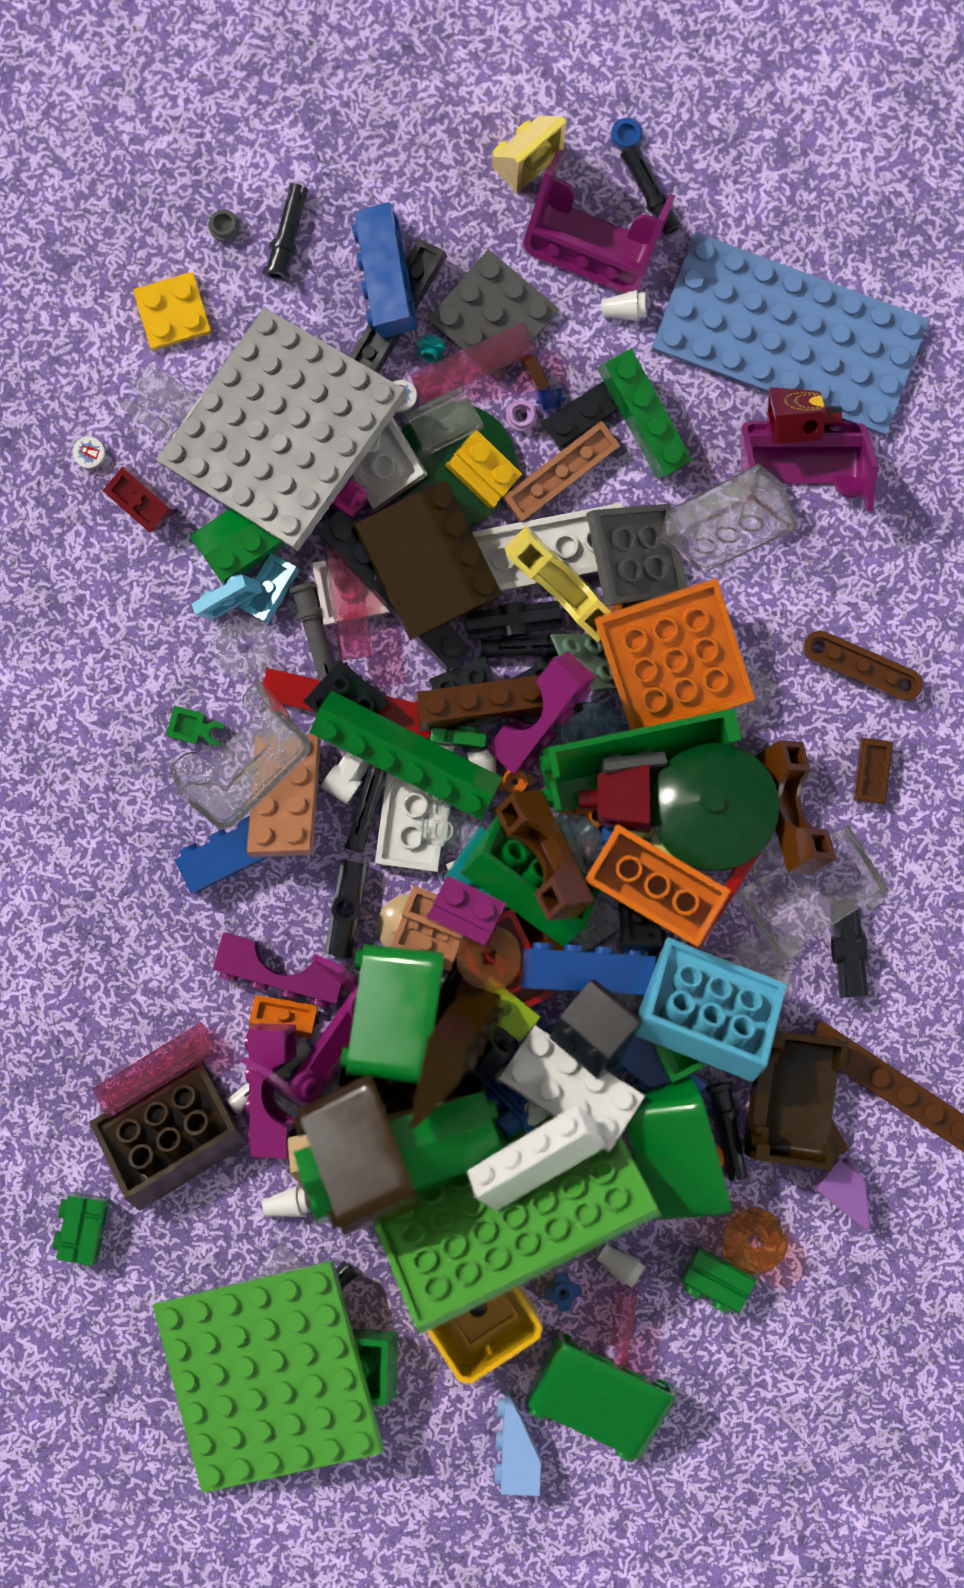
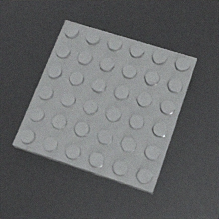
M264 307L156 460L173 473L291 548L299 551L409 394L401 386Z

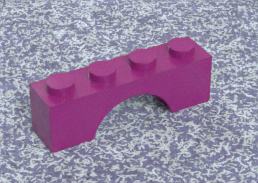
M569 651L553 658L536 681L543 697V711L538 722L528 723L517 719L503 726L487 747V750L513 775L523 769L527 771L532 769L539 761L540 756L538 753L541 749L547 748L556 739L557 734L555 731L557 728L564 726L574 715L572 708L575 704L583 702L592 690L589 686L596 676Z
M227 932L222 934L212 969L220 972L219 978L237 982L238 977L251 980L249 985L251 987L268 991L269 986L281 989L280 995L299 999V995L302 994L312 997V1004L329 1008L330 1003H338L343 986L315 961L297 974L285 975L277 973L262 961L256 940ZM336 963V964H338V965L344 967L345 969L348 968V966H346V965H342V964Z
M259 1023L249 1028L244 1042L245 1049L248 1051V1058L276 1074L283 1063L297 1057L296 1025ZM246 1067L245 1079L249 1083L246 1112L250 1115L247 1144L250 1146V1157L288 1159V1138L298 1136L293 1121L294 1117L288 1115L279 1106L274 1095L273 1086Z

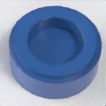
M622 118L615 122L611 130V142L615 148L623 151L629 146L639 145L641 142L642 129L637 121L631 118Z

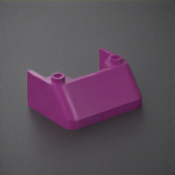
M558 149L541 183L523 241L525 250L532 257L619 292L627 293L638 290L661 237L675 195L669 194L659 218L650 215H640L634 219L630 230L624 229L572 208L575 200L574 189L566 181L556 178L564 153L563 150Z
M749 421L741 426V491L745 511H752L753 498H762L772 491L773 483H834L836 491L841 493L843 497L856 498L862 496L866 511H873L878 462L867 427L864 424L842 421L841 425H825L823 439L819 441L773 444L768 421Z
M317 954L314 955L312 960L348 988L351 993L289 1084L270 1070L245 1056L241 1061L301 1106H306L318 1100L340 1068L342 1048H349L359 984V979L347 969Z

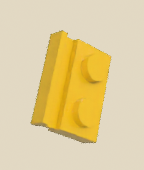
M477 430L472 432L451 460L445 464L490 509L497 505L500 498L507 493L522 475Z

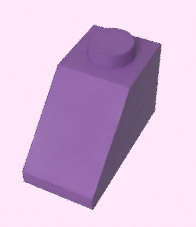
M847 1157L843 1161L838 1158L837 1162L832 1165V1171L823 1170L811 1186L867 1230L870 1226L865 1179L858 1174L861 1168Z

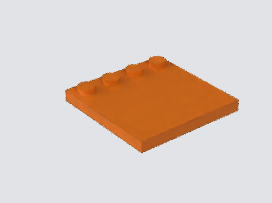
M717 578L594 618L630 730L719 712L755 700Z

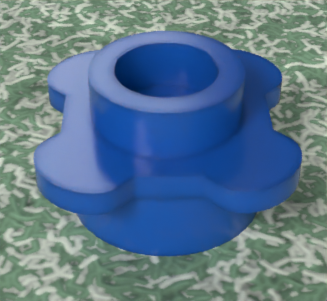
M565 1273L556 1274L551 1286L544 1289L545 1299L556 1303L558 1309L562 1312L569 1311L572 1301L582 1294L581 1286L573 1284ZM564 1289L566 1291L565 1295H561L560 1290Z

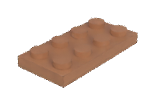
M313 734L257 736L247 854L249 857L313 855L321 738Z

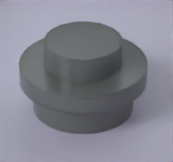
M218 210L211 215L208 228L210 234L216 240L226 242L237 236L240 223L233 212Z

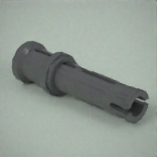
M309 582L288 590L289 594L294 596L298 610L296 619L299 620V623L303 622L317 672V679L319 680L323 679L331 671L334 663L320 618L322 617V608L318 605L314 590L317 587L316 582Z

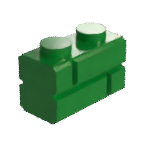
M71 1192L68 1194L67 1199L61 1200L58 1218H62L63 1223L61 1231H56L52 1249L57 1250V1260L94 1266L98 1263L110 1198Z
M699 1245L695 1247L679 1278L681 1283L685 1285L683 1289L685 1292L698 1299L702 1295L714 1300L712 1306L725 1314H729L731 1310L738 1314L741 1312L757 1280L754 1275Z

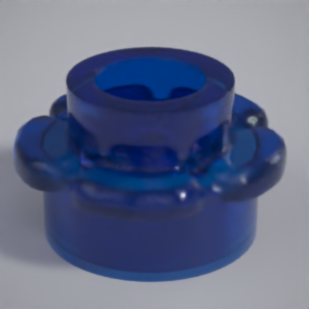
M562 388L537 391L538 401H536V404H542L543 410L560 408L561 401L566 400V397H563Z

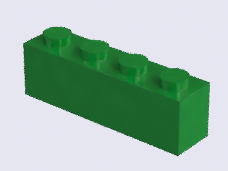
M632 348L596 367L656 479L667 476L692 461Z

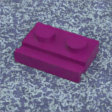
M447 875L426 918L485 947L506 907V903Z

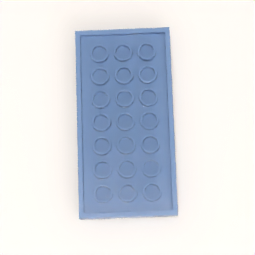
M695 232L651 350L768 394L769 387L821 392L824 406L842 407V421L864 424L868 431L885 437L929 318Z

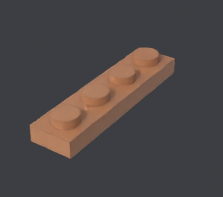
M600 421L505 494L502 499L519 522H522L620 447V444L605 424Z

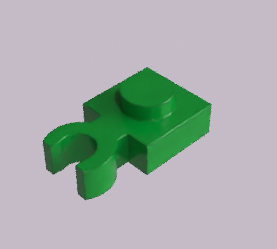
M174 705L165 736L198 745L201 736L209 744L220 746V741L212 739L211 731L215 728L225 730L226 726L218 721L205 724L206 714Z
M460 726V731L432 728L429 740L436 744H448L455 747L482 750L485 747L486 734H480L479 728Z

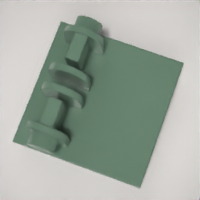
M589 634L550 635L558 655L569 651L596 676L589 686L591 690L603 692L604 690L617 689L601 641L596 642Z

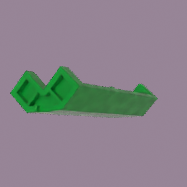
M735 708L543 749V756L539 758L545 789L542 790V793L552 814L579 808V790H598L597 770L602 759L609 755L622 754L623 756L636 755L644 750H652L654 752L665 751L668 763L677 754L697 745L720 743L735 746L734 742L741 740ZM649 777L650 793L657 777Z
M484 1091L436 1106L416 1129L410 1127L412 1114L389 1121L416 1193L469 1177L467 1173L469 1169L508 1147L505 1136H497L492 1120L498 1118L493 1098L486 1100ZM311 1147L294 1151L301 1182L305 1193L309 1195L314 1218L319 1224L329 1222L330 1219L327 1211L333 1208Z

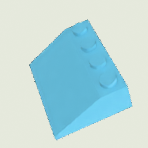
M667 937L639 1009L638 1016L643 1022L635 1036L753 1082L767 1066L787 984Z

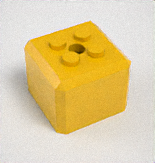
M522 1285L487 1301V1310L481 1315H474L469 1310L427 1331L459 1382L466 1384L474 1383L540 1339L542 1331L541 1316Z

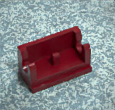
M121 467L103 489L106 495L149 533L153 530H160L164 526L162 522L168 516L171 517L178 511L175 505L133 468Z

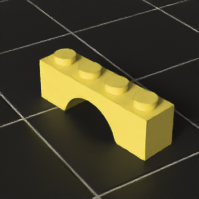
M526 525L504 547L507 557L530 579L545 588L567 610L575 622L596 642H599L601 638L594 618L614 612V608L612 606L605 607L604 599Z

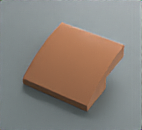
M414 885L390 946L443 952L442 970L450 973L464 937L427 920L426 916L430 912L437 894Z

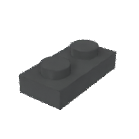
M644 750L636 755H609L602 759L597 775L601 772L606 774L649 764V777H657L667 764L665 751L654 752L652 750Z

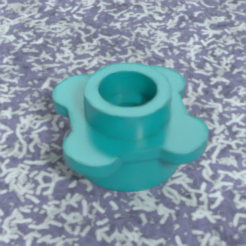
M424 335L422 339L417 340L416 345L418 349H416L415 353L418 357L428 363L445 362L446 357L444 354L447 349L443 339L435 335Z

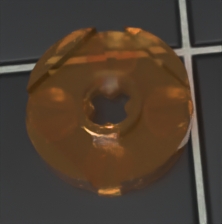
M496 926L485 947L464 937L459 943L457 965L460 975L470 986L495 992L508 986L519 973L521 964L520 948L515 937L504 928ZM492 950L496 952L495 960L497 963L494 966L491 964L484 966L481 953L485 951L489 954Z
M759 1208L747 1209L737 1213L727 1222L722 1234L723 1256L742 1272L754 1275L766 1274L783 1260L788 1246L786 1234L784 1235L782 1228L779 1226L781 1225L780 1221L772 1213ZM757 1234L759 1236L758 1241L762 1243V1247L752 1248L747 1241V1237Z

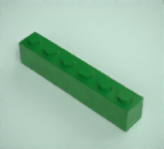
M333 691L330 692L320 707L309 732L482 820L503 778Z

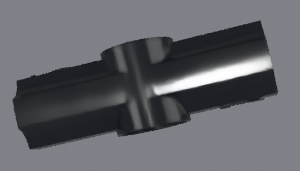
M554 600L534 604L515 602L499 605L495 609L475 611L466 615L468 640L487 639L497 636L515 638L527 636L530 632L562 628L560 603Z
M341 859L334 901L331 906V918L324 954L352 958L369 864ZM348 899L354 903L355 912L351 917L344 918L338 912V905L341 901Z
M859 900L831 902V923L833 928L831 954L833 963L836 964L839 997L867 996L868 986L865 962L868 958L866 937L861 929Z
M493 1034L491 1040L486 1041L482 1055H477L473 1069L466 1070L461 1080L442 1101L481 1092L485 1083L512 1055L513 1049L510 1047L509 1041L501 1035Z

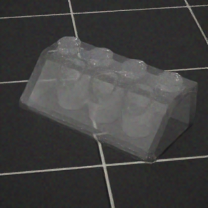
M757 464L667 510L660 541L702 573H706L796 530L798 523L781 481L760 464Z

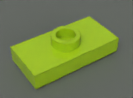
M489 976L480 989L502 995L499 1007L503 1008L504 1012L499 1026L521 1042L539 1020L540 1016Z

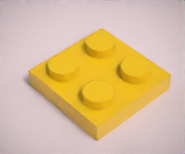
M193 272L133 289L152 351L212 334Z

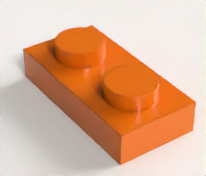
M255 995L249 1019V1028L259 1023L296 1025V1037L312 1039L318 1005Z

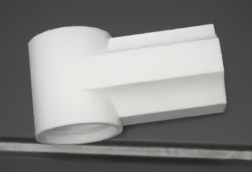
M346 752L340 763L331 769L321 788L348 805L363 782L361 780L368 771L370 763Z

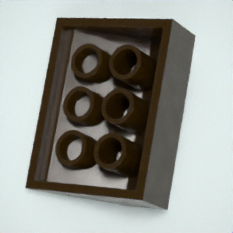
M447 480L423 489L354 525L409 640L491 605L503 595Z
M464 984L427 1039L410 1122L411 1128L416 1129L457 1085L466 1070L473 1069L477 1055H482L486 1041L491 1040L494 1028L499 1027L504 1009L500 1008L499 1005L502 995Z
M198 1055L89 1122L125 1200L139 1211L248 1145L247 1138L236 1116Z

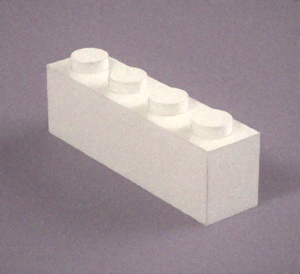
M576 1105L469 1169L467 1173L476 1198L494 1211H498L606 1146L596 1120Z

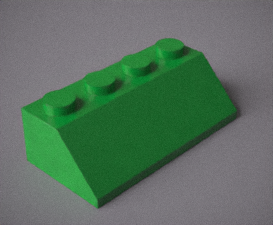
M230 508L190 535L223 585L227 583L229 578L235 575H245L267 560L271 553L276 554L287 546V544ZM327 511L320 519L318 524L329 518Z
M498 816L495 817L472 849L461 871V874L496 899L506 903L507 907L563 947L585 929L600 891L586 882L594 902L577 917L547 921L534 894L543 883L542 866L536 855L525 844L507 837ZM580 870V872H581V874H582V876H583V878H584V880H585V878L587 877V875Z

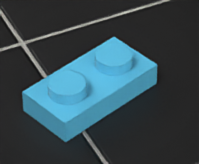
M271 553L255 579L259 581L263 592L240 604L239 608L269 624L300 570Z
M235 575L229 578L227 583L220 588L203 593L201 599L192 603L195 615L214 620L263 591L258 580L244 575Z

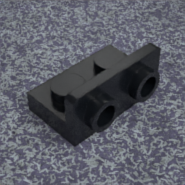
M618 901L621 950L648 951V956H655L656 958L666 940L665 930L661 929V926Z

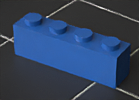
M390 202L355 211L356 224L352 225V232L356 243H359L361 251L356 256L361 272L364 271L365 281L361 282L365 299L369 300L370 310H366V316L370 328H375L381 338L418 329L398 214Z
M250 816L236 822L238 828L226 833L225 829L211 834L208 836L210 842L200 847L194 843L179 851L181 856L174 859L191 894H196L268 858L249 857L247 854Z
M533 943V949H523L521 988L582 991L591 980L595 979L611 993L645 995L655 969V956H645V951L626 950L625 955L614 954V947L595 946V953L583 952L584 946L564 945V951L553 950V944Z
M634 1036L621 1062L614 1068L622 1074L626 1069L636 1076L633 1083L642 1090L671 1083L652 1043ZM693 1073L681 1078L692 1077L699 1093L707 1085Z

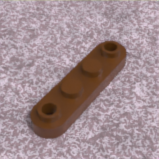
M812 632L803 642V653L809 661L895 699L910 701L916 698L922 691L923 681L915 670L828 632ZM815 642H820L823 645L824 650L822 653H816L813 650ZM901 680L909 682L910 689L908 691H903L900 688Z

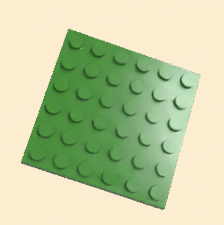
M334 1259L159 1301L152 1305L202 1493L374 1456L384 1451Z

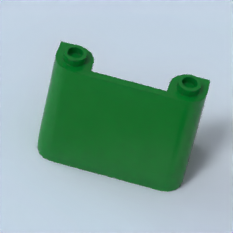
M364 944L363 950L357 949L354 969H360L351 1039L349 1048H342L340 1067H346L345 1074L362 1077L371 1075L372 1078L418 1084L427 1039L434 1030L443 966V952Z
M692 1077L640 1091L645 1097L625 1128L631 1142L638 1171L660 1212V1216L652 1219V1221L720 1216L732 1212L706 1110Z
M557 1329L526 1395L525 1404L530 1407L528 1412L541 1420H546L549 1417L615 1449V1454L626 1461L633 1462L634 1458L641 1459L677 1396L673 1384L660 1378L653 1384L651 1376L646 1374L642 1376L588 1350L584 1344H581L578 1349L579 1345L571 1340L572 1336Z

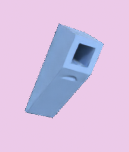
M505 1389L504 1399H498L497 1419H503V1431H497L496 1451H502L501 1464H495L494 1484H500L501 1495L540 1496V1454L510 1390Z

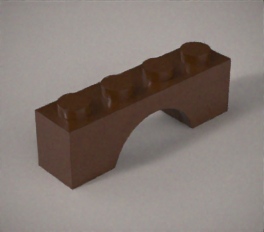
M541 675L418 691L416 693L415 705L419 731H431L432 728H452L459 723L483 717L504 716L520 719L541 716L543 697L536 682Z
M779 740L757 754L755 758L768 770L778 792L779 816L775 831L787 873L812 874L837 858L828 829L813 827L807 821L802 811V787L811 772L804 744L797 741Z
M542 791L511 793L495 811L507 837L525 844L536 855L542 866L543 883L534 894L547 921L577 917L594 902V899Z

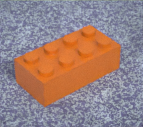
M618 824L585 878V881L697 948L701 945L731 893L730 889Z

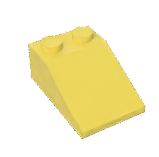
M538 116L532 122L527 120L517 129V135L509 142L504 140L494 149L492 167L516 194L550 165L558 149L563 150L567 123L563 116Z

